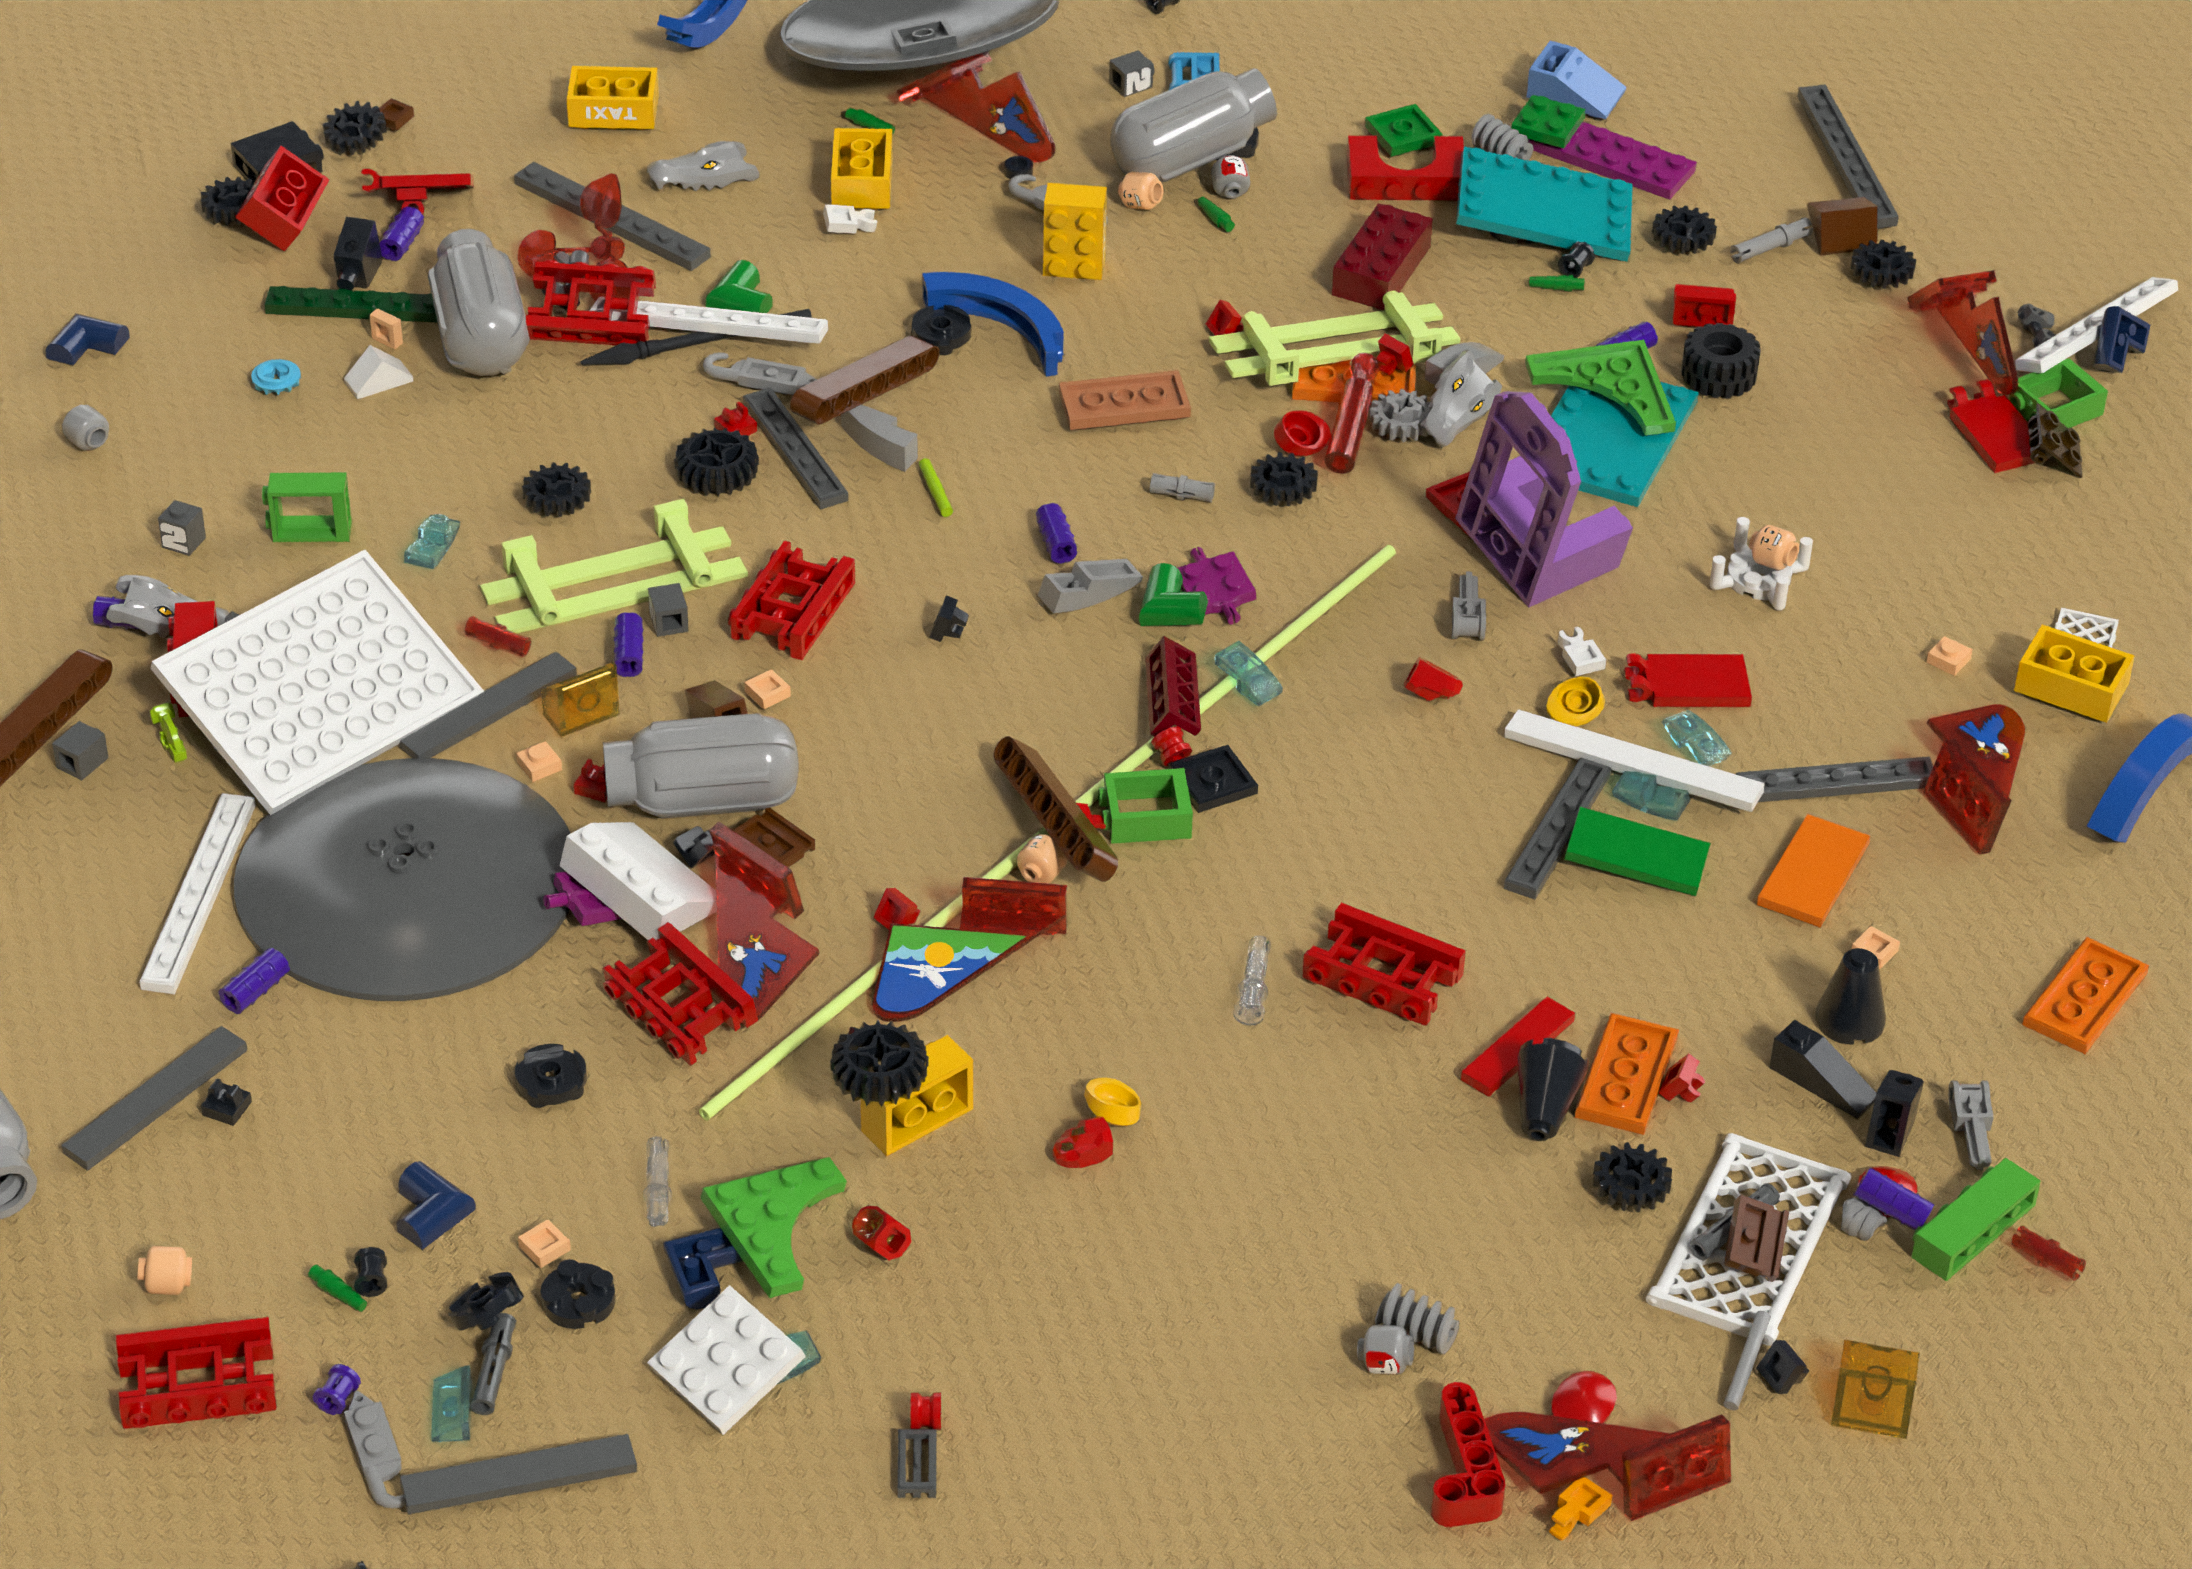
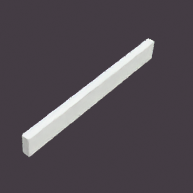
M2156 277L2148 279L2015 360L2016 370L2034 373L2047 371L2099 339L2104 311L2107 307L2119 306L2137 316L2177 292L2178 282L2174 279Z
M599 297L589 311L603 312L605 297ZM639 300L636 313L648 315L650 327L817 344L821 342L828 331V320ZM613 309L611 321L627 322L628 310Z
M1519 709L1505 728V738L1577 760L1580 757L1612 767L1611 770L1749 812H1752L1764 793V783Z
M221 794L140 979L141 990L168 994L176 993L255 809V797Z

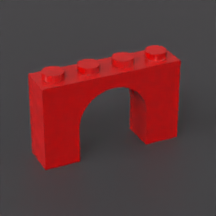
M1348 135L1347 171L1350 200L1458 201L1461 155L1464 148L1463 136H1434L1433 162L1420 169L1405 170L1392 167L1382 161L1378 153L1377 136Z

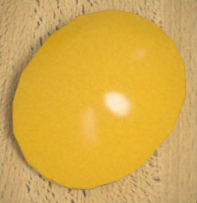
M1580 676L1559 684L1549 695L1546 710L1552 720L1576 727L1587 724L1596 718L1604 709L1605 698L1601 687L1595 680L1590 677Z
M1107 1077L1096 1078L1086 1084L1084 1097L1088 1107L1096 1117L1102 1116L1107 1124L1118 1127L1130 1126L1139 1120L1141 1101L1137 1093L1128 1085Z

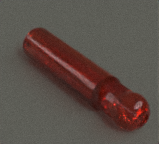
M1359 353L1350 362L1349 369L1352 377L1344 383L1325 456L1326 467L1335 473H1349L1355 467L1374 393L1371 380L1375 379L1379 372V363L1370 353Z

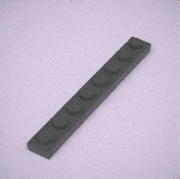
M1826 84L1799 87L1797 97L1852 198L1865 197L1878 206V229L1897 226L1899 216Z
M532 162L514 175L515 185L689 271H693L711 258L709 247L536 162Z

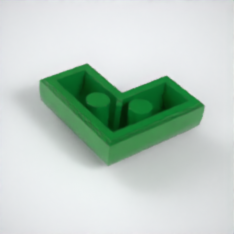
M738 260L707 295L706 307L768 313L773 307V300L771 294L755 290V287L760 283V275L757 268L747 260Z
M1167 563L1156 564L1152 567L1139 613L1140 625L1203 624L1208 604L1207 596L1204 591L1180 592L1183 577L1179 569Z

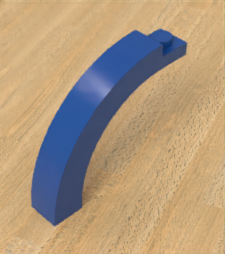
M704 0L693 12L681 18H672L660 14L657 26L667 28L665 33L667 34L666 40L689 47H703L718 39L732 25L747 0Z
M958 272L922 273V298L925 307L934 305V310L943 309V305H952L961 308L969 315L992 319L1013 328L1033 345L1040 358L1045 376L1058 375V363L1062 362L1064 331L1054 313L1039 299L1012 284L986 276Z
M2182 713L2172 715L2157 725L2139 743L2108 786L2094 810L2087 827L2114 841L2126 843L2135 823L2154 792L2167 775L2183 759L2192 754V717Z

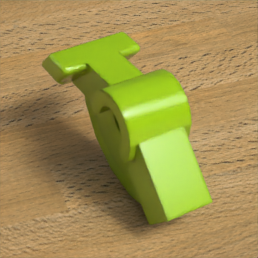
M167 702L154 706L150 710V717L153 724L160 723L162 731L159 732V737L165 751H169L175 763L187 759V752L183 741L180 740L177 726L175 727L171 719L175 717L173 705Z

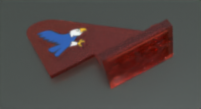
M988 51L948 64L896 90L900 101L912 97L913 102L924 98L1015 154L1029 158L1032 162H1044L1055 155L1056 147L1054 140L1020 71L983 88L978 73L984 71L982 65L992 61Z
M1995 270L1940 278L1907 297L1909 309L1920 307L1921 312L1935 309L1940 312L2000 394L2011 395L2017 392L2018 376L1999 297H1993L1977 307L1975 304L1976 295L1987 292V287L1997 282Z
M1993 704L1929 718L1927 721V725L1943 741V744L1923 793L1979 855L1991 852L2012 800L2009 798L2025 737V725L2021 717L2015 710L2002 704Z
M718 821L709 830L714 844L712 848L715 852L718 967L754 998L759 1021L820 952L815 946L773 919L777 913L782 914L784 912L795 920L804 912L792 870Z
M1507 1412L1484 1419L1495 1452L1539 1494L1608 1469L1623 1485L1624 1513L1631 1521L1731 1483L1730 1422L1722 1414L1674 1433L1530 1412Z

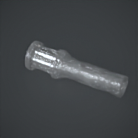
M1254 936L1249 940L1244 980L1238 984L1236 991L1239 1001L1234 1006L1233 1014L1235 1019L1244 1025L1259 1024L1265 1016L1263 1002L1267 999L1268 989L1264 982L1271 942L1269 940L1266 942L1267 938L1264 936Z

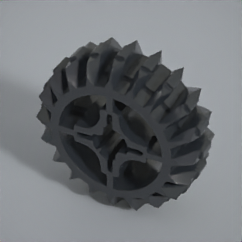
M714 427L713 430L707 431L702 428L701 433L691 432L690 438L682 439V444L677 446L674 463L679 481L684 482L685 488H693L694 493L703 491L706 496L710 493H716L719 497L720 493L731 495L733 490L742 491L744 485H751L752 479L756 478V473L758 472L759 455H757L755 443L749 441L748 435L741 436L739 430L729 432L727 427L724 430H717Z
M878 1019L875 1025H868L863 1022L860 1029L850 1027L848 1034H840L838 1043L834 1044L832 1059L830 1060L833 1080L836 1086H840L842 1095L850 1094L853 1102L864 1099L867 1106L872 1101L879 1102L881 1107L885 1101H891L896 1105L899 1097L909 1099L912 1092H919L920 1086L927 1077V1067L929 1066V1057L924 1041L919 1040L916 1031L908 1032L906 1024L897 1028L894 1026L893 1021H890L887 1025H882Z

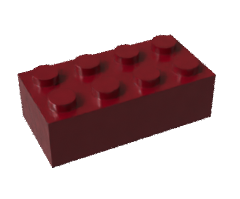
M1378 203L1333 266L1332 296L1384 310V295L1389 291H1397L1399 293L1430 249L1433 218Z

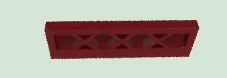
M1163 636L1145 657L1150 734L1155 737L1160 732L1176 725L1196 736L1202 730L1196 653Z

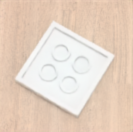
M729 1285L647 1363L662 1380L724 1435L806 1356L799 1346Z

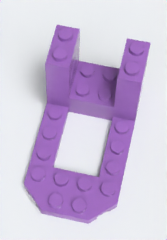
M1504 391L1494 396L1455 519L1529 608L1618 568L1633 527L1627 517L1623 516L1615 505L1565 527L1581 484L1576 465L1577 460L1574 457L1570 439L1565 430L1555 422L1545 406L1539 403L1531 392ZM1514 447L1520 456L1508 461Z

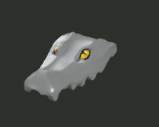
M720 141L708 144L692 153L669 160L653 161L647 166V173H649L650 179L656 183L659 189H662L664 184L671 182L674 185L681 183L683 189L692 186L694 191H697L701 185H705L708 190H711L715 185L723 188L734 181L743 179L754 181L759 178V171L756 166L745 163L743 159L747 153L745 146L734 141Z
M1469 349L1462 351L1458 358L1439 376L1440 379L1434 386L1437 391L1430 398L1429 414L1420 424L1424 430H1427L1428 434L1435 437L1436 443L1441 448L1450 444L1458 433L1483 417L1491 408L1494 396L1501 392L1502 385L1496 379L1492 381L1473 361L1474 355Z
M124 575L118 578L116 589L121 593H127L124 604L111 605L106 617L113 623H128L149 635L158 633L161 638H165L169 634L168 619L174 616L175 603L198 601L177 592L159 580L147 576ZM216 607L218 626L225 623V617L229 612Z

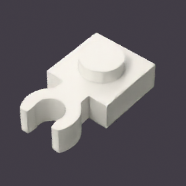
M825 204L823 216L827 232L856 234L857 228L865 232H875L877 220H873L874 210L863 209L858 212L854 210V206Z
M1574 627L1573 637L1565 635L1563 630L1559 631L1558 644L1563 649L1562 657L1575 676L1604 670L1606 665L1605 657L1593 639L1583 641L1584 633L1579 627Z

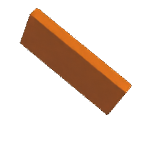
M1361 358L1299 368L1298 382H1293L1292 399L1372 404L1373 400L1378 401L1379 394L1388 396L1389 390H1392L1395 394H1399L1401 389L1411 393L1415 391L1416 364H1413L1407 372L1396 367L1395 371L1389 376L1379 371L1382 364L1377 362L1376 358Z
M1807 814L1758 895L1757 905L1821 927L1870 842V835Z
M2086 937L2026 1013L2022 1025L2086 1054L2145 978L2149 965Z
M1611 1013L1577 1104L1575 1118L1644 1135L1678 1040L1679 1029Z

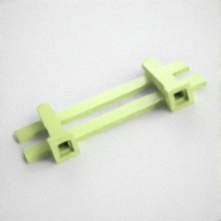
M1389 291L1383 297L1385 305L1383 311L1270 327L1261 313L1248 312L1242 318L1243 332L1210 336L1209 343L1217 354L1255 348L1259 356L1226 360L1225 367L1232 378L1266 373L1265 380L1269 386L1298 382L1299 368L1374 357L1381 353L1378 345L1381 337L1287 351L1282 345L1285 343L1397 327L1401 334L1391 335V337L1409 346L1413 364L1426 362V360L1440 352L1442 346L1460 344L1461 338L1452 326L1428 329L1424 322L1443 320V314L1435 303L1412 306L1402 292Z
M684 499L654 506L655 531L659 538L668 536L669 539L540 570L538 566L536 542L532 535L502 542L504 569L507 575L516 573L517 576L480 585V590L488 605L524 596L528 597L531 608L495 616V621L502 636L505 637L649 601L648 588L680 583L684 593L748 577V571L740 556L709 564L704 553L731 546V540L723 526L693 533L689 526L688 505ZM680 559L685 569L559 601L555 600L551 592L553 589Z

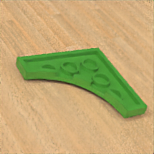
M1644 340L1526 355L1525 365L1532 385L1562 384L1588 389L1612 399L1625 408L1636 419L1645 436L1675 432L1676 421Z
M827 1157L704 1187L700 1199L767 1296L772 1298L802 1290L804 1278L796 1265L791 1247V1234L799 1215L807 1206L811 1207L831 1195L844 1192L847 1180L831 1158Z

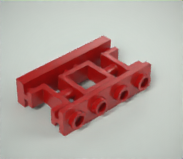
M554 260L534 262V288L546 289L543 308L528 307L526 324L530 340L615 346L623 342L636 344L639 341H649V316L636 313L639 296L654 297V289L656 288L654 270L643 266H635L633 268L618 267L614 264L596 266L588 265L584 262L567 264ZM556 282L571 283L570 294L555 293ZM615 286L631 287L630 298H616ZM579 292L606 294L603 312L577 310ZM553 305L568 306L567 317L552 316ZM613 309L628 310L627 322L611 321Z
M784 540L778 550L772 552L766 567L759 570L756 581L751 588L745 590L739 605L730 611L728 625L731 626V639L738 641L743 635V639L750 640L755 631L778 637V649L785 650L786 647H790V657L803 660L855 585V559L843 556L838 562L837 558L831 557L826 566H821L803 561V549L797 547L795 551H791V542ZM784 592L802 597L803 599L799 605L779 600V597Z
M1341 902L1335 910L1334 921L1331 920L1328 924L1327 939L1335 943L1329 951L1314 945L1310 950H1307L1303 958L1302 973L1303 978L1313 983L1320 984L1346 996L1427 1026L1431 1020V1012L1434 1013L1436 1011L1438 994L1430 991L1436 981L1450 987L1455 983L1458 984L1464 975L1466 950ZM1354 943L1362 946L1363 948L1362 950H1359L1351 947L1350 945ZM1373 957L1396 965L1397 968L1392 975H1388L1367 966ZM1341 958H1344L1346 960L1351 961L1352 964L1347 965L1345 963L1340 962L1339 960ZM1416 967L1426 972L1423 975L1413 971V968ZM1405 982L1415 986V988L1411 990L1401 985Z
M667 922L657 929L659 939L651 938L647 941L651 956L632 969H629L620 960L614 963L615 969L609 964L602 968L605 978L603 987L610 998L613 1000L619 999L624 1004L625 1009L633 1019L639 1018L655 1039L661 1038L675 1058H682L691 1066L697 1062L696 1053L699 1052L702 1055L707 1052L703 1036L724 1022L734 1031L741 1028L740 1023L749 1028L758 1021L754 998L671 923ZM670 959L673 960L677 965L663 974L661 970L671 964ZM649 979L651 982L641 989L642 994L639 993L635 988ZM680 984L685 985L693 994L675 1007H670L661 998ZM712 997L719 1002L709 1011L705 1012L703 1010L713 1003ZM692 1018L694 1021L684 1027V1034L678 1026Z
M269 1317L116 1335L120 1378L138 1376V1390L119 1392V1410L124 1429L212 1418L219 1419L244 1414H259L277 1409L273 1373L255 1375L254 1365L256 1361L273 1359V1342ZM245 1356V1362L224 1365L223 1359ZM168 1366L167 1372L147 1374V1368ZM215 1366L214 1381L178 1384V1371ZM246 1377L247 1383L225 1386V1380ZM169 1387V1393L148 1395V1389Z

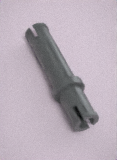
M1764 1183L1749 1196L1752 1199L1772 1206L1780 1201L1779 1192L1769 1183ZM1733 1210L1715 1222L1697 1238L1690 1241L1691 1252L1696 1258L1705 1261L1728 1242Z
M507 1313L498 1314L499 1320L492 1326L489 1338L485 1339L482 1346L484 1357L474 1397L470 1405L472 1411L480 1415H490L494 1412L505 1363L512 1355L513 1346L511 1345V1340L516 1326V1319ZM500 1343L499 1352L496 1355L494 1354L496 1345ZM489 1373H493L491 1383L487 1385Z

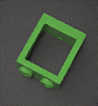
M2068 358L2043 373L2032 372L2012 380L2009 401L2026 421L2037 415L2036 404L2039 403L2047 411H2053L2060 422L2069 428L2103 415L2108 390ZM2061 390L2073 400L2051 410L2039 398Z
M347 472L270 473L268 486H263L262 500L263 505L269 506V510H266L265 522L266 529H272L273 542H350L352 516ZM332 496L334 515L283 516L281 497Z
M1184 768L1104 773V787H1098L1099 807L1106 808V810H1102V817L1106 824V828L1103 830H1109L1111 844L1192 838L1193 812ZM1171 797L1173 809L1119 813L1117 800Z

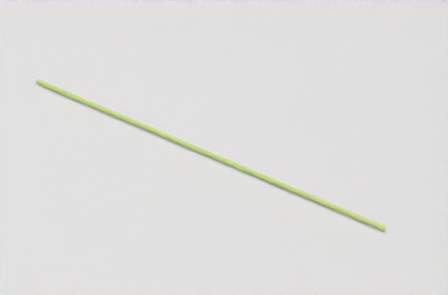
M1391 545L1385 546L1199 699L1200 715L1396 554L1394 547ZM1153 738L1110 773L1132 772L1158 751L1154 749L1151 743ZM1104 778L1075 802L1088 804V807H1090L1098 800V787H1104ZM1043 827L1042 829H1040V830H1039L1036 834H1034L1033 836H1036V835H1038V834H1043V835H1049V834H1048V832L1045 830V828ZM1031 838L921 928H943L1018 866L1017 856ZM886 957L699 1109L701 1117L707 1121L881 979Z

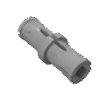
M1153 473L1151 477L1150 493L1177 496L1178 500L1192 498L1212 502L1214 497V482L1196 481L1188 479V476L1184 475L1171 477Z

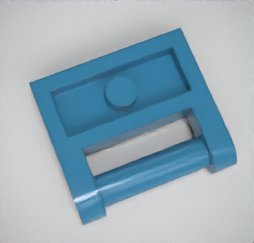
M1176 52L1171 54L1168 59L1172 75L1169 90L1203 75L1220 71L1219 53ZM1184 67H1191V80H1183Z

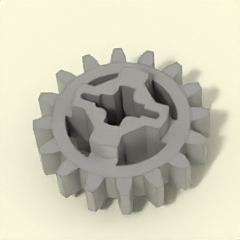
M1401 389L1399 394H1395L1392 390L1388 391V396L1379 394L1378 401L1373 400L1370 408L1369 421L1372 422V429H1379L1380 436L1389 434V440L1400 438L1402 442H1405L1407 437L1417 441L1419 434L1427 437V430H1424L1420 424L1428 416L1430 411L1428 406L1431 402H1427L1426 395L1417 397V391L1408 393Z

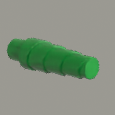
M849 107L846 111L845 117L852 120L854 124L869 129H892V135L895 132V127L892 124L884 122L882 119L862 109L856 110Z
M1204 196L1198 199V205L1215 225L1227 232L1234 229L1235 223L1231 220V216Z
M1573 275L1530 276L1529 279L1530 287L1563 290L1565 292L1584 290L1585 278H1573Z
M317 1264L311 1267L308 1277L317 1282V1287L338 1298L346 1305L348 1304L356 1311L362 1312L367 1307L368 1302L343 1282L340 1277L335 1275L332 1270H324Z

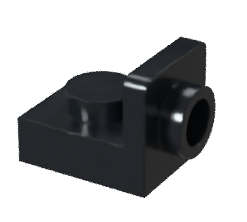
M696 826L676 837L673 844L692 869L715 856L732 839V836L725 827L712 833L710 829L704 832L700 826Z

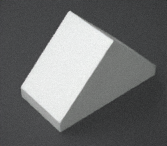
M369 345L345 376L344 381L356 399H361L412 382L413 376L401 360Z

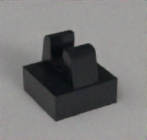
M948 595L945 596L936 616L930 638L941 642L944 636L961 637L969 615L956 607L957 599Z
M216 1079L209 1087L207 1098L201 1105L202 1116L234 1126L252 1103L251 1093L240 1089L236 1084L230 1086L222 1083L221 1079Z
M1775 1340L1756 1367L1777 1394H1787L1794 1384L1801 1383L1809 1373L1807 1365L1785 1340Z

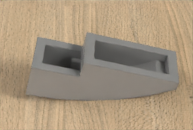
M1460 343L1446 348L1426 360L1425 380L1435 385L1439 381V376L1458 358L1462 351L1467 349L1474 355L1473 361L1485 374L1504 360V355L1481 343Z
M864 405L857 406L841 414V426L861 448L875 458L904 472L918 459L917 434L897 427V417Z
M1128 559L1075 562L1071 573L1045 574L1038 596L1053 614L1069 612L1111 599L1139 584L1143 576Z

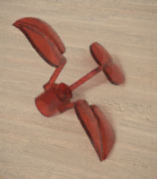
M610 173L588 184L583 190L580 199L583 216L589 221H595L594 227L603 236L596 237L591 243V247L556 248V238L552 232L547 230L531 232L521 242L517 255L519 266L529 277L533 278V275H535L534 262H543L545 260L557 261L553 256L560 251L572 253L575 250H582L586 253H593L596 258L602 259L596 266L614 264L618 267L628 268L622 260H619L625 251L624 242L619 237L612 236V231H607L603 228H612L618 222L621 214V188L615 173ZM615 286L616 298H630L631 287ZM590 293L595 302L599 297L606 296L604 293Z

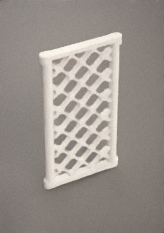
M1729 1133L1722 1144L1723 1152L1657 1285L1651 1287L1646 1301L1654 1307L1683 1315L1748 1338L1753 1323L1744 1321V1319H1754L1758 1311H1765L1770 1314L1771 1319L1762 1344L1772 1346L1779 1334L1777 1329L1841 1191L1847 1188L1851 1180V1175L1847 1171ZM1741 1153L1746 1154V1155H1749V1156H1752V1157H1755V1158H1753V1159H1746V1158H1744V1156H1743ZM1766 1164L1770 1167L1773 1174L1758 1177L1754 1174L1751 1167ZM1776 1165L1788 1168L1789 1170H1779ZM1742 1170L1750 1178L1749 1181L1734 1183L1727 1174L1729 1171ZM1802 1176L1808 1185L1794 1189L1789 1186L1785 1179ZM1810 1176L1815 1177V1178H1818V1179H1821V1180H1824V1181H1822V1182H1815V1181L1812 1180V1178H1811ZM1778 1182L1785 1191L1779 1193V1200H1790L1796 1210L1789 1212L1788 1220L1801 1218L1809 1225L1807 1231H1792L1787 1226L1784 1243H1790L1797 1252L1795 1256H1782L1780 1271L1785 1275L1783 1281L1775 1280L1770 1282L1764 1276L1759 1275L1757 1278L1761 1284L1746 1288L1742 1286L1738 1277L1748 1274L1724 1265L1726 1251L1719 1248L1714 1252L1715 1254L1710 1255L1705 1261L1699 1260L1693 1255L1690 1249V1241L1707 1230L1703 1225L1705 1219H1721L1734 1208V1206L1721 1207L1715 1201L1717 1195H1732L1736 1199L1741 1195L1739 1191L1750 1188L1758 1190L1764 1183ZM1810 1193L1820 1203L1818 1206L1805 1207L1801 1205L1797 1196ZM1719 1262L1726 1272L1711 1276L1707 1274L1703 1265ZM1681 1269H1696L1703 1279L1686 1282L1678 1274ZM1731 1281L1738 1291L1721 1294L1714 1284ZM1706 1287L1714 1298L1698 1301L1692 1295L1691 1290ZM1766 1293L1774 1301L1771 1306H1756L1749 1296ZM1683 1294L1686 1296L1688 1301L1672 1295ZM1741 1299L1746 1303L1749 1310L1732 1313L1726 1302ZM1718 1306L1721 1308L1723 1313L1712 1310L1708 1307Z

